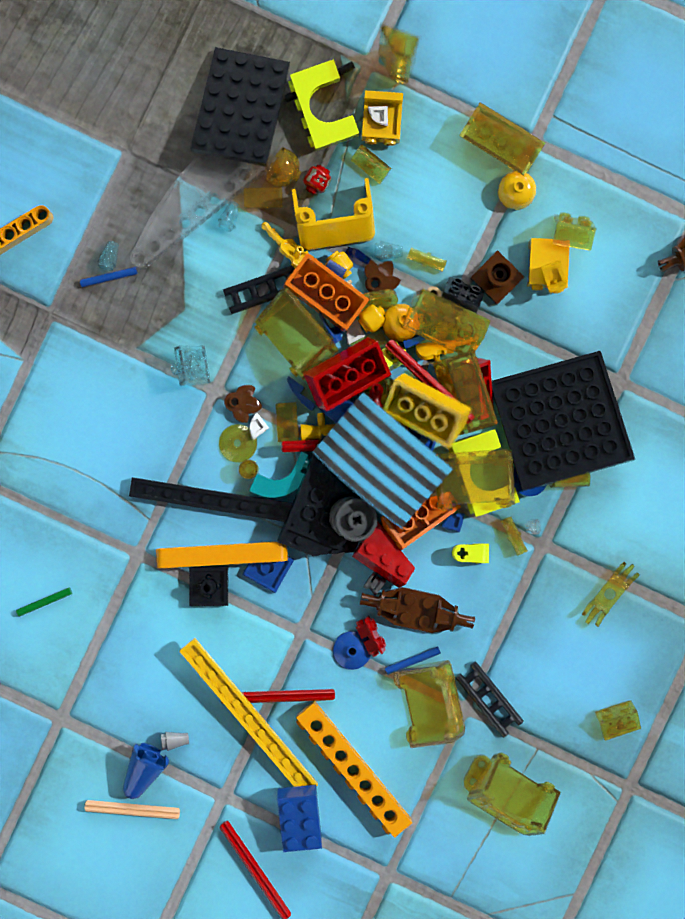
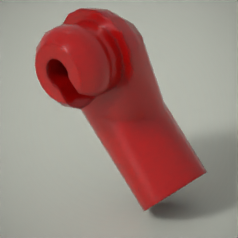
M375 383L371 386L369 398L383 409L381 403L384 392L383 387Z

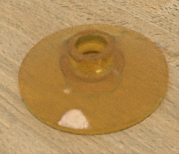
M241 424L231 425L220 436V451L230 461L244 462L254 455L257 449V438L254 440L251 438L249 427ZM237 439L241 441L239 447L234 445V441Z

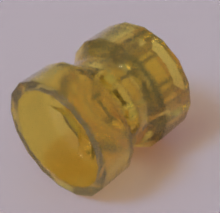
M245 460L239 466L240 475L246 479L255 478L259 472V466L253 460Z

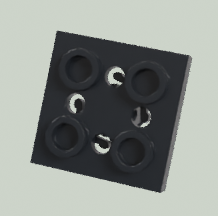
M450 277L441 299L453 303L449 314L458 318L463 308L477 314L485 292L477 286H470L464 283L459 278Z
M228 567L189 568V606L229 605Z

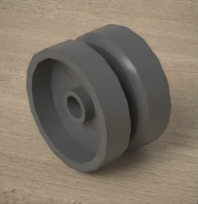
M344 496L332 505L329 521L332 529L338 535L351 541H362L374 532L377 525V513L375 508L367 501L356 496Z

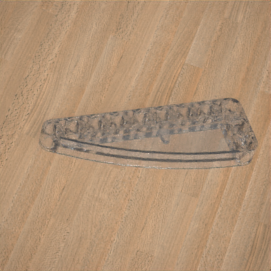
M198 154L169 188L151 215L131 254L132 264L140 270L148 268L266 174L269 169V163L267 167L263 166L261 168L254 164ZM247 172L250 174L249 179H240L242 173ZM229 184L235 186V190L232 192L225 191V188ZM214 196L220 197V201L217 204L210 203V200ZM204 208L205 213L202 216H197L195 214L196 210ZM189 220L190 225L187 228H182L181 222ZM174 232L175 237L172 240H166V234ZM160 244L159 251L151 252L152 245ZM138 256H145L144 263H136Z

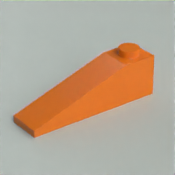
M450 491L427 498L402 528L385 515L380 518L383 529L399 549L403 550L460 509L461 506Z

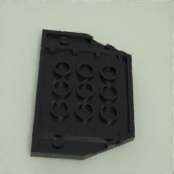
M321 434L316 447L321 443V441L326 437V435ZM313 453L277 542L311 556L355 552L359 541H351L338 535L332 529L329 513L332 505L344 496H356L363 500L365 499L340 479Z

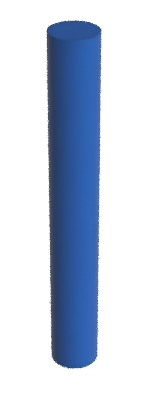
M136 267L82 279L80 284L81 287H86L136 275L138 272Z
M435 647L388 666L385 670L387 675L439 655L441 652L439 647Z

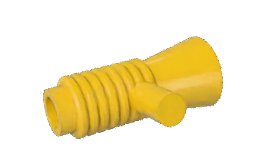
M317 413L318 426L300 424L301 440H316L320 438L321 434L327 436L336 424L325 425V413Z

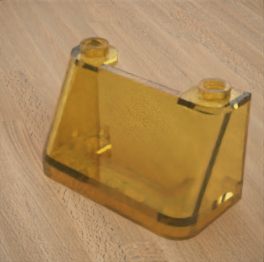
M287 286L278 292L254 321L256 323L254 328L260 335L265 334L291 365L289 370L295 377L300 376L303 380L305 379L304 372L328 360L339 351L330 336Z
M490 450L437 454L440 459L452 468V471L436 488L437 507L441 511H452L457 506L456 504L495 502L501 508H509L511 505L516 504L514 464L511 451Z
M449 660L394 672V683L399 689L405 690L412 726L406 732L410 748L450 744L464 735L465 724L453 669Z
M494 754L469 791L467 800L523 835L545 834L561 792L555 789L552 783L544 782L537 784L512 768L509 756L506 754Z

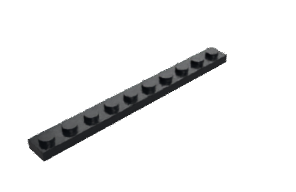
M132 477L129 493L130 497L285 522L292 503L135 477Z

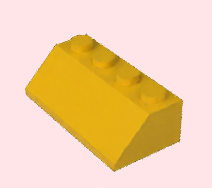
M405 373L394 379L383 408L396 421L448 449L451 448L464 428L472 410L468 406Z

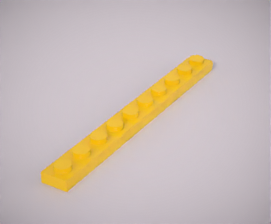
M194 638L181 648L180 653L294 787L316 785L317 787L318 782L199 641Z

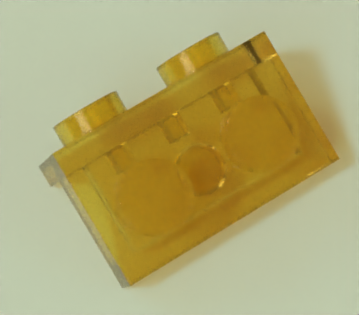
M631 700L595 712L605 741L641 729L638 712Z

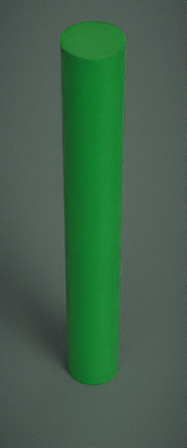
M68 587L16 610L17 615L20 617L72 595V590Z

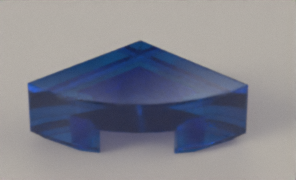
M348 247L345 251L351 258L355 257L363 264H368L371 260L370 257L358 249Z

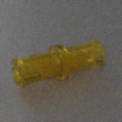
M412 247L407 256V259L421 263L423 267L429 266L443 272L447 260L432 256L430 252L424 253Z
M512 516L500 521L508 535L506 538L508 541L510 540L516 555L527 552L528 549H526L520 536L522 534L520 531L518 532Z

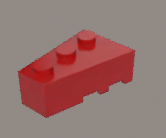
M378 521L374 532L360 542L352 555L353 558L398 588L408 582L415 570L412 563Z

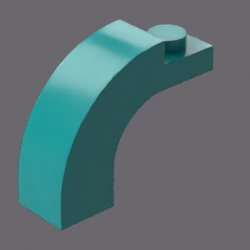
M301 452L294 469L283 479L272 480L257 473L249 491L269 498L282 497L294 492L299 488L303 479L302 469L306 470L310 460L307 458L309 455Z

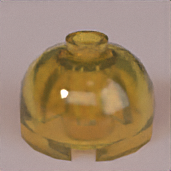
M282 147L275 155L277 157L275 162H271L266 176L268 183L278 187L289 186L293 181H297L301 175L299 170L300 162L296 154Z

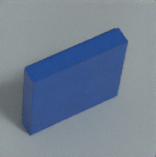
M288 556V561L248 563L242 575L276 593L294 559Z

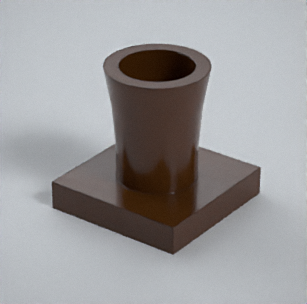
M498 250L470 277L496 304L524 278ZM496 272L500 273L502 278H498Z

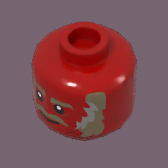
M318 164L310 167L303 179V183L307 186L306 190L314 195L316 193H324L331 182L330 171Z

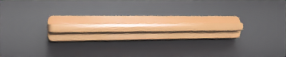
M87 800L84 807L86 812L179 819L180 809L174 807Z

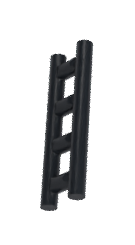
M288 266L223 289L225 297L231 295L234 306L229 307L231 315L292 294L286 288L277 290L274 279L285 276L287 281L295 268ZM267 282L270 293L259 296L256 286ZM249 288L252 300L241 303L238 292Z
M474 661L470 665L473 669L470 674L464 678L460 673L455 679L504 738L509 734L506 728L515 721L519 726L524 720L479 664ZM477 677L485 684L478 692L469 684ZM489 692L497 699L490 707L481 699ZM503 706L509 716L500 722L494 713Z

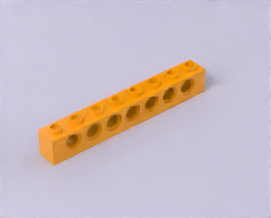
M316 701L311 702L297 714V725L302 730H307L310 734L308 736L310 741L314 745L318 744L322 749L320 752L326 760L330 759L334 763V770L339 775L343 774L347 779L345 780L347 786L351 790L355 789L359 794L357 797L360 802L370 807L371 810L369 812L375 820L379 818L383 823L382 828L388 835L392 834L395 838L412 824V818ZM319 721L322 726L319 729H313L311 723ZM329 735L333 737L334 741L331 744H326L323 738ZM341 750L346 753V756L343 759H338L335 753ZM349 766H356L358 771L354 774L349 773L347 770ZM364 780L370 782V786L366 789L360 787V783ZM378 795L382 797V801L374 803L372 798ZM391 810L395 815L392 818H386L384 816L385 812Z

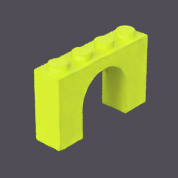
M334 59L290 75L291 81H288L291 93H296L297 99L294 101L297 110H301L304 116L301 118L304 130L308 128L310 136L307 139L311 148L314 147L315 151H319L359 136L353 115L334 122H322L312 114L309 107L310 99L318 89L340 82V76Z
M495 429L455 442L448 449L451 459H455L457 464L454 467L458 478L461 477L463 485H460L463 495H467L469 503H467L469 513L474 514V517L520 502L514 484L485 491L478 488L471 479L470 468L474 459L483 453L501 448Z

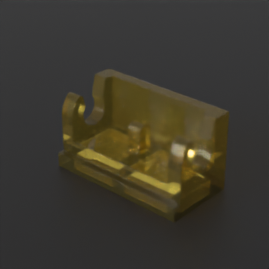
M277 403L278 442L299 441L297 403Z

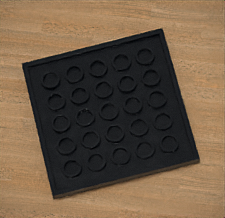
M601 350L492 380L493 397L522 492L635 460Z

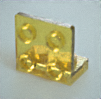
M560 212V215L555 214L556 228L552 243L554 245L591 251L596 227L590 221V218L586 216L573 218L571 214Z

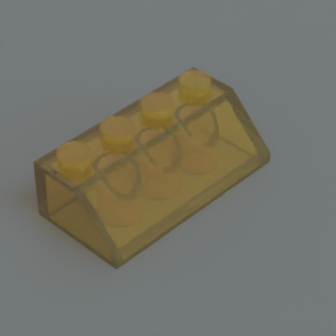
M382 24L378 53L389 76L395 82L408 83L416 61L420 37Z
M481 102L459 135L524 177L545 145V142Z
M421 289L415 292L402 328L470 359L485 338L491 320L430 291Z
M475 350L433 362L438 382L456 400L472 409L470 413L474 416V419L469 424H465L459 435L498 424Z

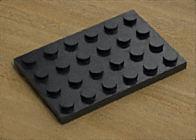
M215 47L190 147L191 152L267 167L290 62Z

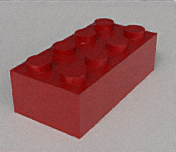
M367 337L304 372L303 375L317 407L327 412L371 387L373 384L391 375V372L378 341Z

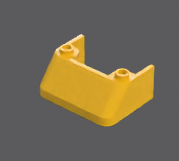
M369 178L364 180L366 198L355 202L353 207L354 215L316 221L315 213L311 208H298L296 189H292L299 241L303 249L311 251L365 243L374 238L375 224Z

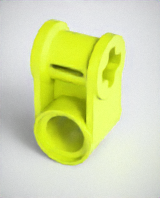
M489 544L456 545L452 549V557L460 562L489 563ZM461 548L462 551L466 552L465 555H462V558L457 555V551H460Z

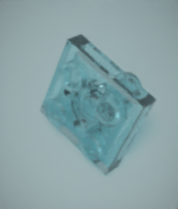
M205 346L174 347L176 363L171 365V372L174 375H178L180 386L209 384L210 374Z

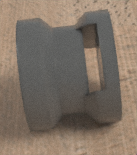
M373 572L363 587L370 589L372 594L376 596L386 580L379 578L377 573Z

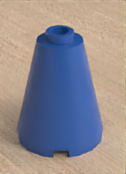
M141 743L140 746L135 744L123 785V792L126 797L130 799L139 798L166 769L169 760L166 755L163 757L160 754V749L146 743Z

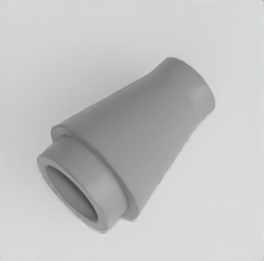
M165 732V734H161L162 750L167 749L169 751L189 744L188 733Z

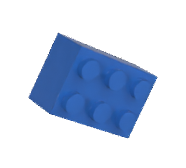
M316 785L278 788L277 802L283 852L322 849Z

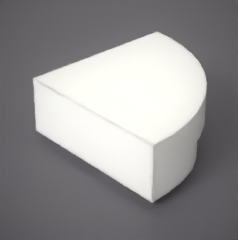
M388 106L368 107L370 117L377 124L388 126Z
M357 319L353 321L347 330L346 339L348 345L365 337Z
M258 413L254 415L249 425V432L253 440L269 429Z

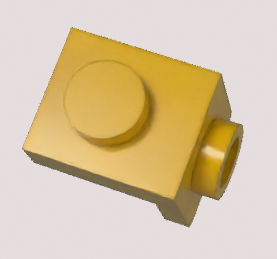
M560 260L541 266L549 293H560L565 288H568Z

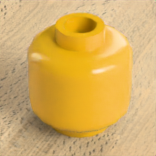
M337 250L325 259L327 261L325 266L329 260H332L347 269L342 277L343 280L352 274L350 270L353 268V262L345 252H338Z
M371 304L359 313L360 319L357 321L366 332L374 333L384 325L386 312L381 306L376 307Z

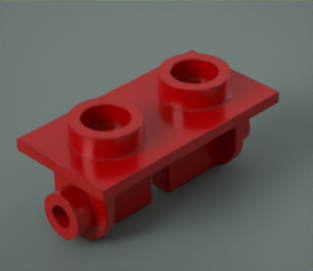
M368 615L364 619L365 622L362 619L357 621L356 629L361 639L369 637V640L363 642L369 655L371 654L372 657H375L379 654L378 651L383 654L386 650V642L382 636H379L375 620L371 619Z

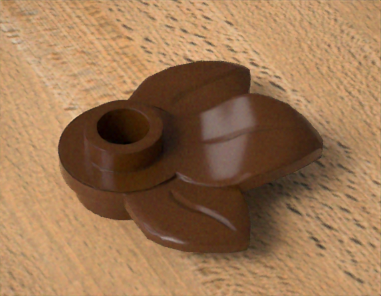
M370 260L366 264L364 271L367 277L365 287L370 293L377 294L382 290L392 291L400 284L401 280L392 276L394 269L392 261H385L377 265L376 262ZM373 281L378 282V286L376 288L371 286V283Z
M252 385L240 386L236 392L229 393L224 399L225 407L232 411L234 418L239 422L247 423L249 414L256 413L262 408L259 400L252 397L255 392V387ZM233 398L237 400V404L235 406L231 403V400Z

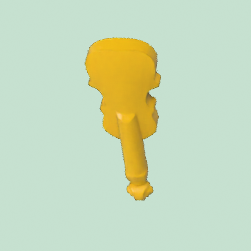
M263 222L261 228L266 230L268 236L279 245V251L291 260V266L296 269L308 251L304 252L303 247L297 245L293 239L284 240L274 228H271L267 222Z
M475 334L474 336H465L452 340L444 339L432 343H419L416 345V355L421 360L433 359L434 361H439L440 354L454 353L456 346L477 343L481 340V336Z

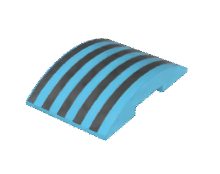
M364 393L361 394L313 451L340 479L400 528L408 522L452 471L448 464L422 444Z

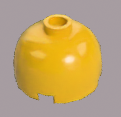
M524 171L508 173L502 178L498 186L500 202L507 208L515 210L527 208L536 196L535 181Z
M395 304L386 311L383 330L390 340L403 342L412 339L418 333L420 316L412 306Z

